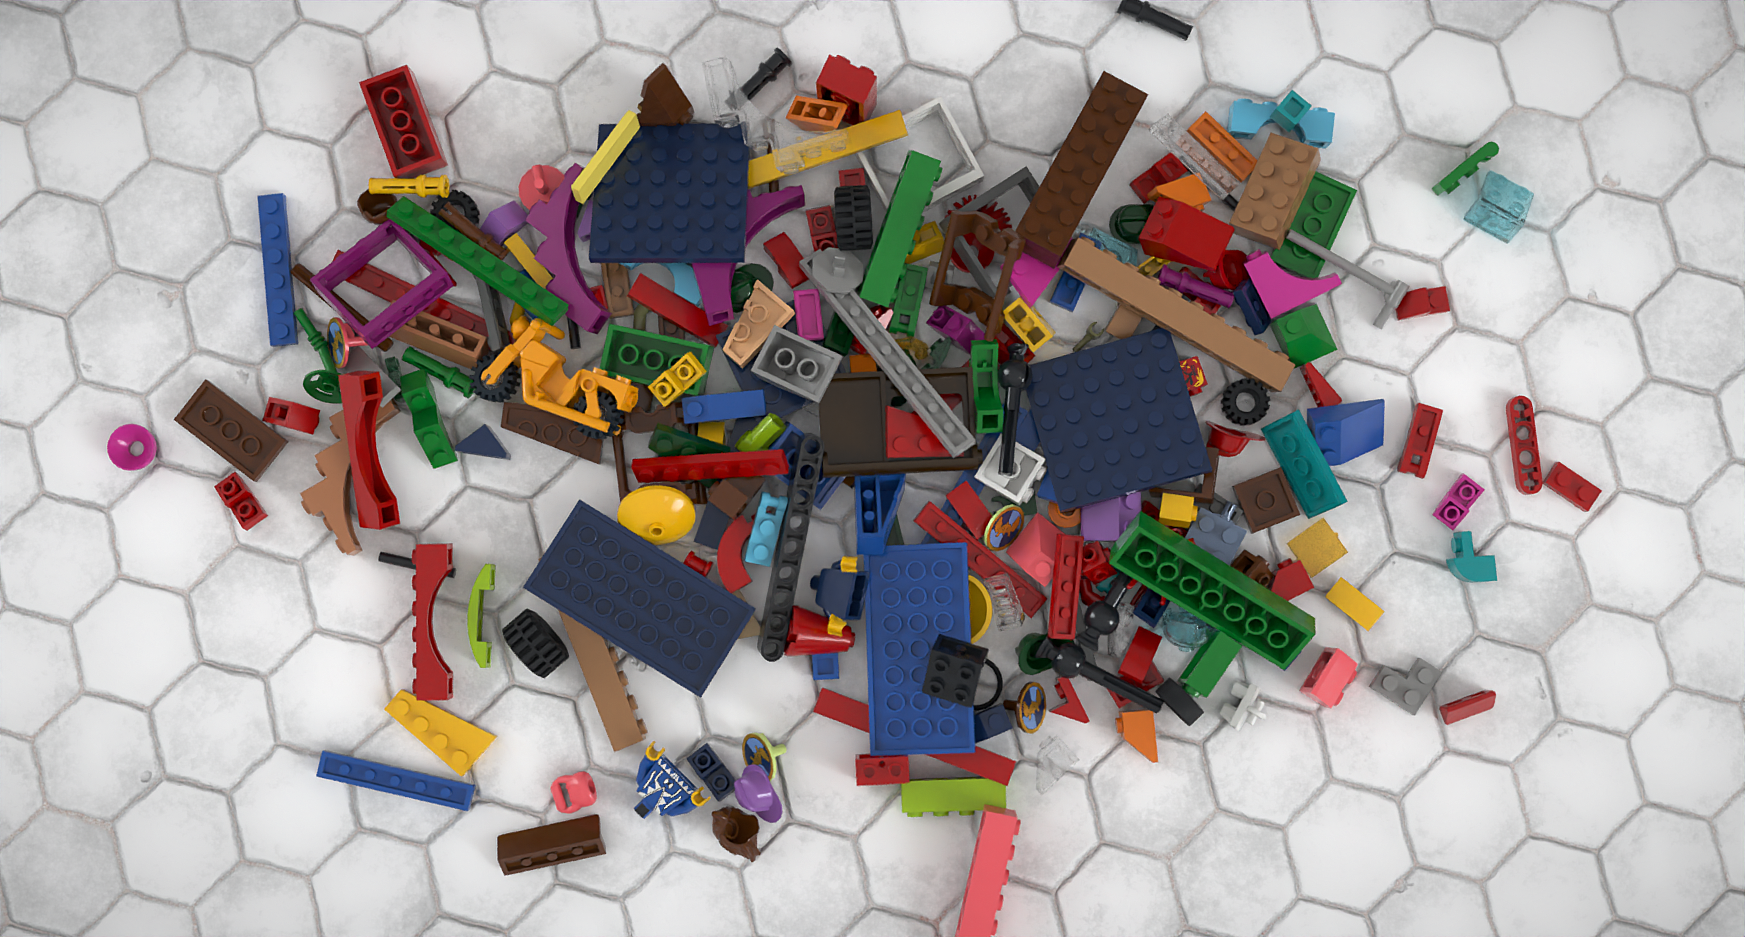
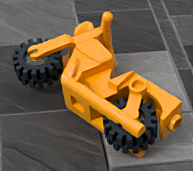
M520 316L518 319H515L511 326V333H513V338L517 341L505 347L499 356L495 354L485 355L482 357L483 361L478 359L475 362L478 364V367L472 366L471 370L475 371V373L469 377V379L474 380L470 385L471 388L476 389L473 392L480 396V398L495 403L504 402V399L510 400L512 398L510 394L515 395L517 393L514 389L515 386L520 387V382H517V378L522 376V396L525 403L573 420L574 425L578 426L576 429L579 432L594 439L603 440L607 439V436L618 435L621 430V426L618 424L623 423L620 415H624L623 411L631 413L638 400L639 388L630 385L632 380L618 375L615 380L608 378L607 371L596 367L593 368L592 372L585 369L578 370L572 379H569L563 370L566 358L541 342L546 332L558 340L564 339L565 333L540 318H535L531 323L526 316ZM520 368L522 371L521 375L517 373Z

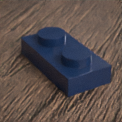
M1251 278L1240 282L1233 291L1235 302L1240 306L1245 316L1247 325L1251 327L1254 335H1259L1265 332L1272 319Z

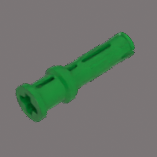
M411 346L405 350L402 361L418 369L425 368L429 375L443 381L445 387L449 389L452 387L462 392L466 398H470L473 395V391L476 389L471 388L470 383H473L474 380L461 373L459 368L445 366Z

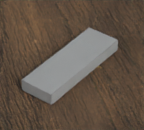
M359 346L348 355V362L344 367L348 373L359 370L380 371L383 393L380 406L382 408L401 391L390 377Z

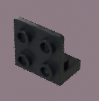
M939 634L931 649L922 692L971 708L989 649Z

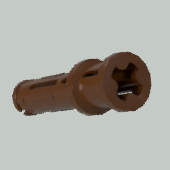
M450 202L444 207L452 215H449L444 209L439 211L438 214L465 237L500 260H503L511 251L500 246L493 239L494 236L492 234L482 232Z

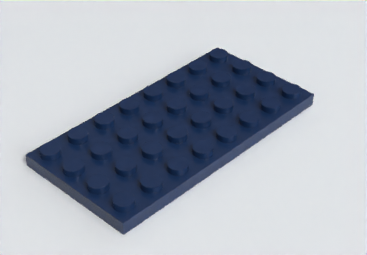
M580 499L523 586L527 591L700 698L756 610L753 606Z

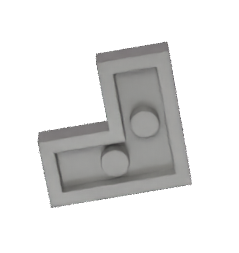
M1417 658L1405 678L1386 665H1382L1369 687L1411 715H1416L1442 672L1421 658Z

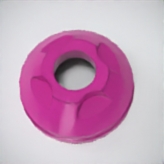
M126 424L117 428L111 434L107 444V452L113 464L129 471L140 470L149 465L154 459L157 449L152 433L145 427L136 424ZM136 441H140L144 446L143 453L139 456H134L131 453V446Z

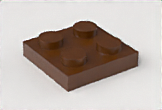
M1281 467L1232 486L1239 506L1244 511L1243 515L1251 534L1300 515Z

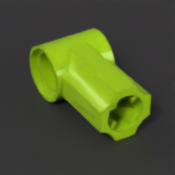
M769 413L752 431L748 430L740 437L735 444V448L740 452L768 450L769 446L785 431L786 426L780 417Z

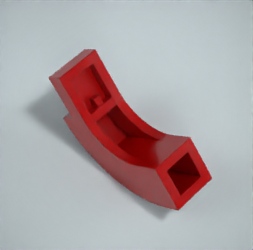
M743 514L733 521L724 532L718 547L717 566L719 575L725 588L730 593H734L753 582L743 564L742 550L745 542L750 537L755 514L751 516L752 521L749 523Z

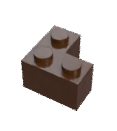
M762 476L729 477L726 480L723 479L721 483L716 481L708 491L710 495L708 500L735 521L766 483V479Z

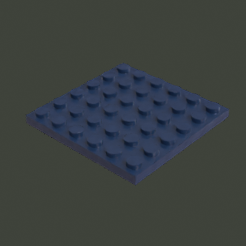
M750 123L640 126L639 130L594 189L589 246L590 263H745ZM599 124L597 151L617 124Z
M1160 328L1030 365L1033 378L1031 384L1026 389L1060 513L1212 472L1170 331Z

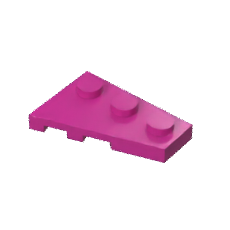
M1070 241L1055 268L1042 263L1022 252L1021 259L1014 263L1010 282L1029 308L1033 306L1060 268L1057 266Z

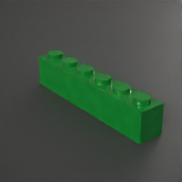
M908 150L863 275V283L857 291V295L860 298L888 307L890 302L894 303L898 293V289L895 288L897 281L902 279L906 272L907 265L904 264L907 254H912L916 241L913 240L916 230L920 231L925 217L922 216L924 207L930 205L933 197V192L931 191L933 182H938L942 173V167H939L940 160Z

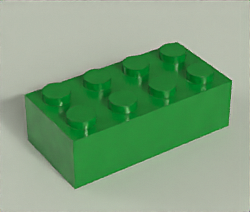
M609 324L600 369L607 371V376L616 378L618 375L630 379L632 382L651 385L664 371L669 370L686 353L692 352L707 372L683 393L702 396L705 393L714 347Z

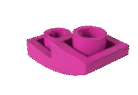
M1462 473L1432 515L1454 531L1469 513L1468 509L1485 489Z

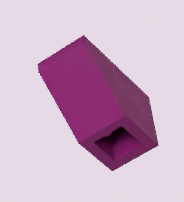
M939 306L926 322L928 326L951 344L971 355L972 340H985V333L970 318L948 306Z

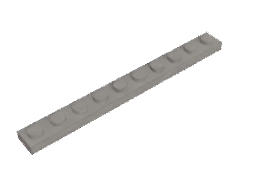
M821 249L799 261L801 270L951 456L955 458L973 446L976 441L856 292L854 290L848 294L826 292L812 278V260L822 252Z

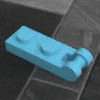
M761 492L744 557L745 562L770 567L783 515L787 507L788 497L779 496L778 498L770 496L768 492ZM768 506L776 508L774 514L766 512Z

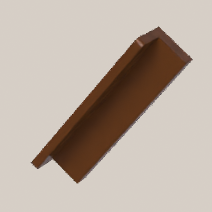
M598 814L502 834L497 837V860L504 876L606 854V845L601 835L600 817Z

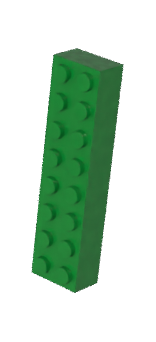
M1139 511L1111 547L1109 564L1217 630L1222 631L1227 636L1283 670L1287 668L1316 635L1315 618L1142 511Z

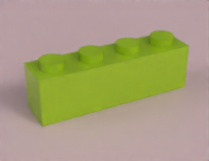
M985 777L909 779L910 783L901 784L902 813H907V817H922L923 812H933V816H949V811H959L961 816L975 815V811L984 809V804L1007 809L1006 785Z

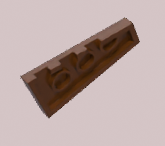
M504 402L501 428L593 463L601 464L603 440L583 435L582 432L576 429L578 426L574 425L573 420L531 405Z

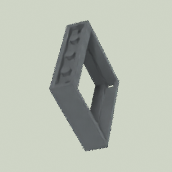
M1025 166L958 211H978L1017 185H1019L1031 203L1040 186L1027 166ZM951 215L939 223L945 235ZM962 235L956 237L954 249L981 290L994 298L997 287ZM1009 282L1006 296L1011 293L1009 288L1012 286L1011 282Z

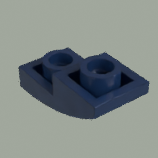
M708 743L686 758L718 802H721L735 791V778Z

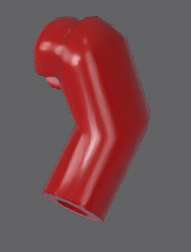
M1089 578L1080 580L1079 591L1084 605L1089 607L1093 602L1104 600L1106 596H1100L1093 592Z

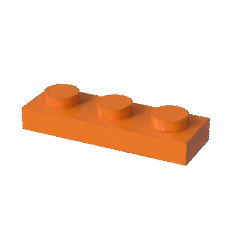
M1206 111L1188 128L1187 132L1240 183L1253 172L1258 160Z

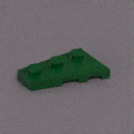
M657 423L648 443V448L661 457L731 452V447L660 423ZM718 478L697 481L710 489Z

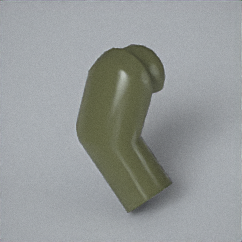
M638 304L634 310L633 329L645 331L646 316L651 310L641 304Z

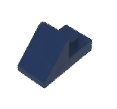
M1147 587L1141 599L1131 609V612L1152 628H1155L1170 600L1166 598L1165 605H1161L1162 595Z

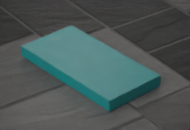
M1299 409L1261 428L1308 519L1348 502Z

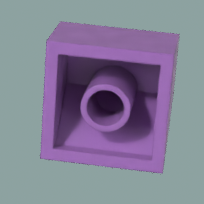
M1141 491L1082 507L1081 536H1084V541L1116 542L1139 511H1141Z

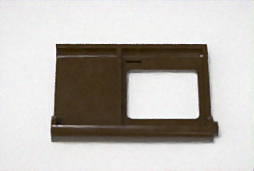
M972 367L918 369L938 394L958 393L961 395L963 425L976 440ZM884 371L834 373L820 403H818L820 438L824 443L821 462L823 478L977 470L978 465L983 464L982 449L977 448L976 441L973 446L964 451V457L887 458L885 406L891 407V399L895 396L903 395Z

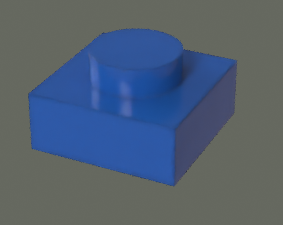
M838 653L812 655L813 680L839 679Z

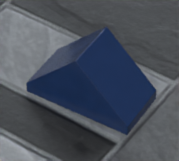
M486 424L455 446V451L459 453L506 460L511 459V454L492 428Z

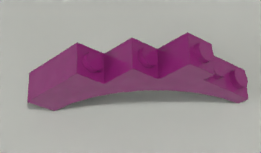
M574 163L566 171L560 186L552 192L550 201L547 203L539 199L530 208L529 215L525 221L547 237L539 245L537 254L533 258L556 275L554 279L548 282L545 289L568 304V311L565 313L567 317L587 332L598 334L612 313L597 300L587 286L579 267L575 250V222L580 202L575 200L571 186L585 167Z
M802 185L788 186L773 193L765 192L753 198L750 189L748 190L746 247L754 236L770 222L790 211L805 206V195ZM692 263L709 326L734 319L731 303V284L737 263Z

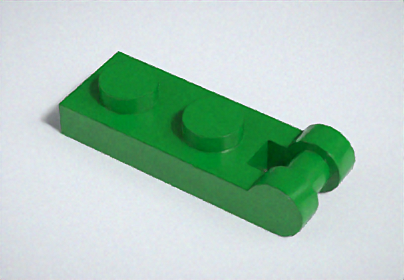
M1495 142L1486 143L1431 189L1437 196L1444 191L1447 194L1451 193L1460 185L1458 180L1462 176L1469 178L1480 169L1477 166L1479 162H1487L1498 154V144Z
M904 263L907 265L904 277L899 282L889 333L897 334L899 332L907 334L906 337L914 338L928 268ZM900 315L910 317L909 324L899 322Z

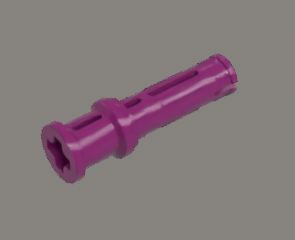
M1163 264L1157 278L1161 282L1160 285L1175 289L1182 294L1186 292L1228 309L1234 299L1233 292L1191 278L1188 272L1184 271L1181 273L1172 270L1166 264Z

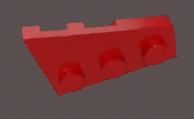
M885 406L887 458L952 457L920 416ZM964 452L956 457H964Z

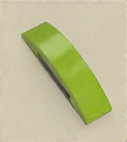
M485 564L474 583L468 605L467 626L469 641L480 668L491 667L492 642L482 641L484 590H495L496 565Z

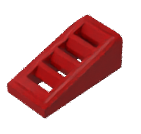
M1311 362L1300 367L1317 407L1338 405L1342 402V398Z

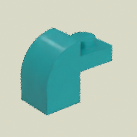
M1472 532L1453 533L1454 538L1451 539V548L1453 553L1456 554V558L1446 559L1451 573L1464 582L1497 581L1495 555L1474 557Z

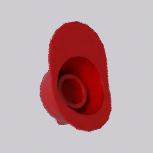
M1225 250L1215 272L1208 270L1203 274V277L1210 278L1212 285L1220 289L1235 290L1242 280L1250 278L1243 264V261L1247 260L1246 254L1240 250Z
M1210 421L1205 422L1210 426L1206 447L1218 448L1220 456L1233 457L1240 454L1250 440L1265 441V437L1255 433L1226 428Z

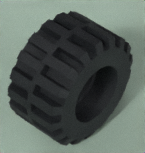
M867 185L836 187L834 201L837 246L839 250L871 249L873 245L870 189Z
M525 609L502 629L504 639L514 654L530 671L539 677L546 678L569 658L568 650L560 637L540 615L530 609Z

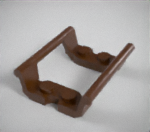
M952 210L929 304L932 306L954 305L966 314L976 312L978 321L987 326L984 339L994 341L995 335L1000 333L1005 318L1002 308L1014 263L1021 259L1025 244L1023 235L1011 228L1001 231L998 227V221L985 213L975 210L966 212ZM972 232L981 244L999 255L1005 256L995 298L990 297L973 286L966 287L944 283L956 237Z
M673 402L666 407L658 404L656 410L652 413L644 412L642 407L632 408L631 413L623 411L624 415H620V418L623 419V423L618 424L621 426L620 433L612 436L620 503L629 493L633 492L628 487L622 439L624 431L630 430L635 434L651 433L654 431L657 423L669 427H674L675 424L681 423L688 429L690 434L698 436V423L684 424L682 402ZM697 480L690 484H681L678 481H664L644 484L639 487L655 485L672 487L687 495L693 505H705L708 502L706 486Z

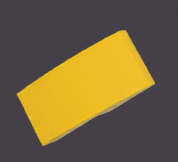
M689 352L669 370L664 371L648 388L659 402L666 407L707 371L692 352Z
M1342 577L1325 596L1367 631L1373 627L1385 612Z

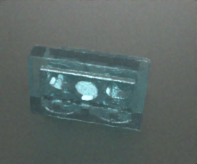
M1490 170L1485 177L1479 197L1465 213L1463 220L1508 244L1523 227L1534 193L1508 180L1503 175Z

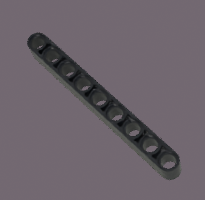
M812 433L801 435L797 441L786 496L788 497V502L780 526L760 635L757 642L759 653L769 662L779 660L784 653L824 452L823 440ZM810 439H815L816 448L812 452H806L805 443ZM809 464L811 466L810 475L801 477V467ZM800 490H805V500L797 503L795 501V494ZM800 516L801 524L796 528H791V518ZM790 541H795L796 549L791 553H786L785 545ZM786 566L791 567V574L787 578H781L780 570ZM786 592V599L782 603H775L774 598L776 594ZM775 617H780V626L770 628V621ZM768 643H776L774 652H764L765 646Z

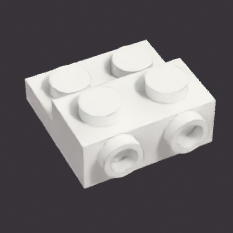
M1001 433L974 477L997 491L998 494L1020 506L1022 502L1028 503L1032 497L1034 490L1031 487L1035 480L1041 481L1048 469L1045 467L1046 459L1015 442L1012 476L999 475Z

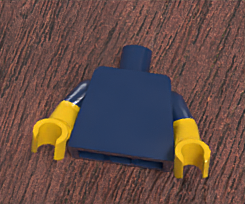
M843 556L841 560L834 562L831 568H823L820 576L814 575L810 580V588L817 591L816 605L823 608L824 614L830 620L828 634L842 637V629L847 624L844 620H861L870 572L858 571L855 568L858 557Z

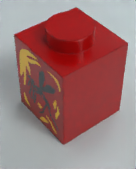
M1198 356L1180 361L1190 397L1202 393L1201 388L1208 385Z

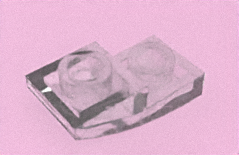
M1120 602L1116 610L1119 612L1120 621L1115 631L1108 635V655L1120 658L1130 647L1129 639L1131 634L1123 629L1128 627L1133 619L1132 611L1134 606L1126 602Z

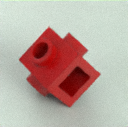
M1099 541L1086 544L1083 547L1081 576L1086 575L1096 585L1117 574L1115 567L1109 564L1110 548H1104Z

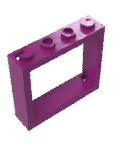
M390 219L379 225L365 238L360 239L353 247L339 255L336 260L310 279L318 294L371 349H374L453 287L448 273L400 225ZM398 240L431 274L374 319L362 326L330 291Z

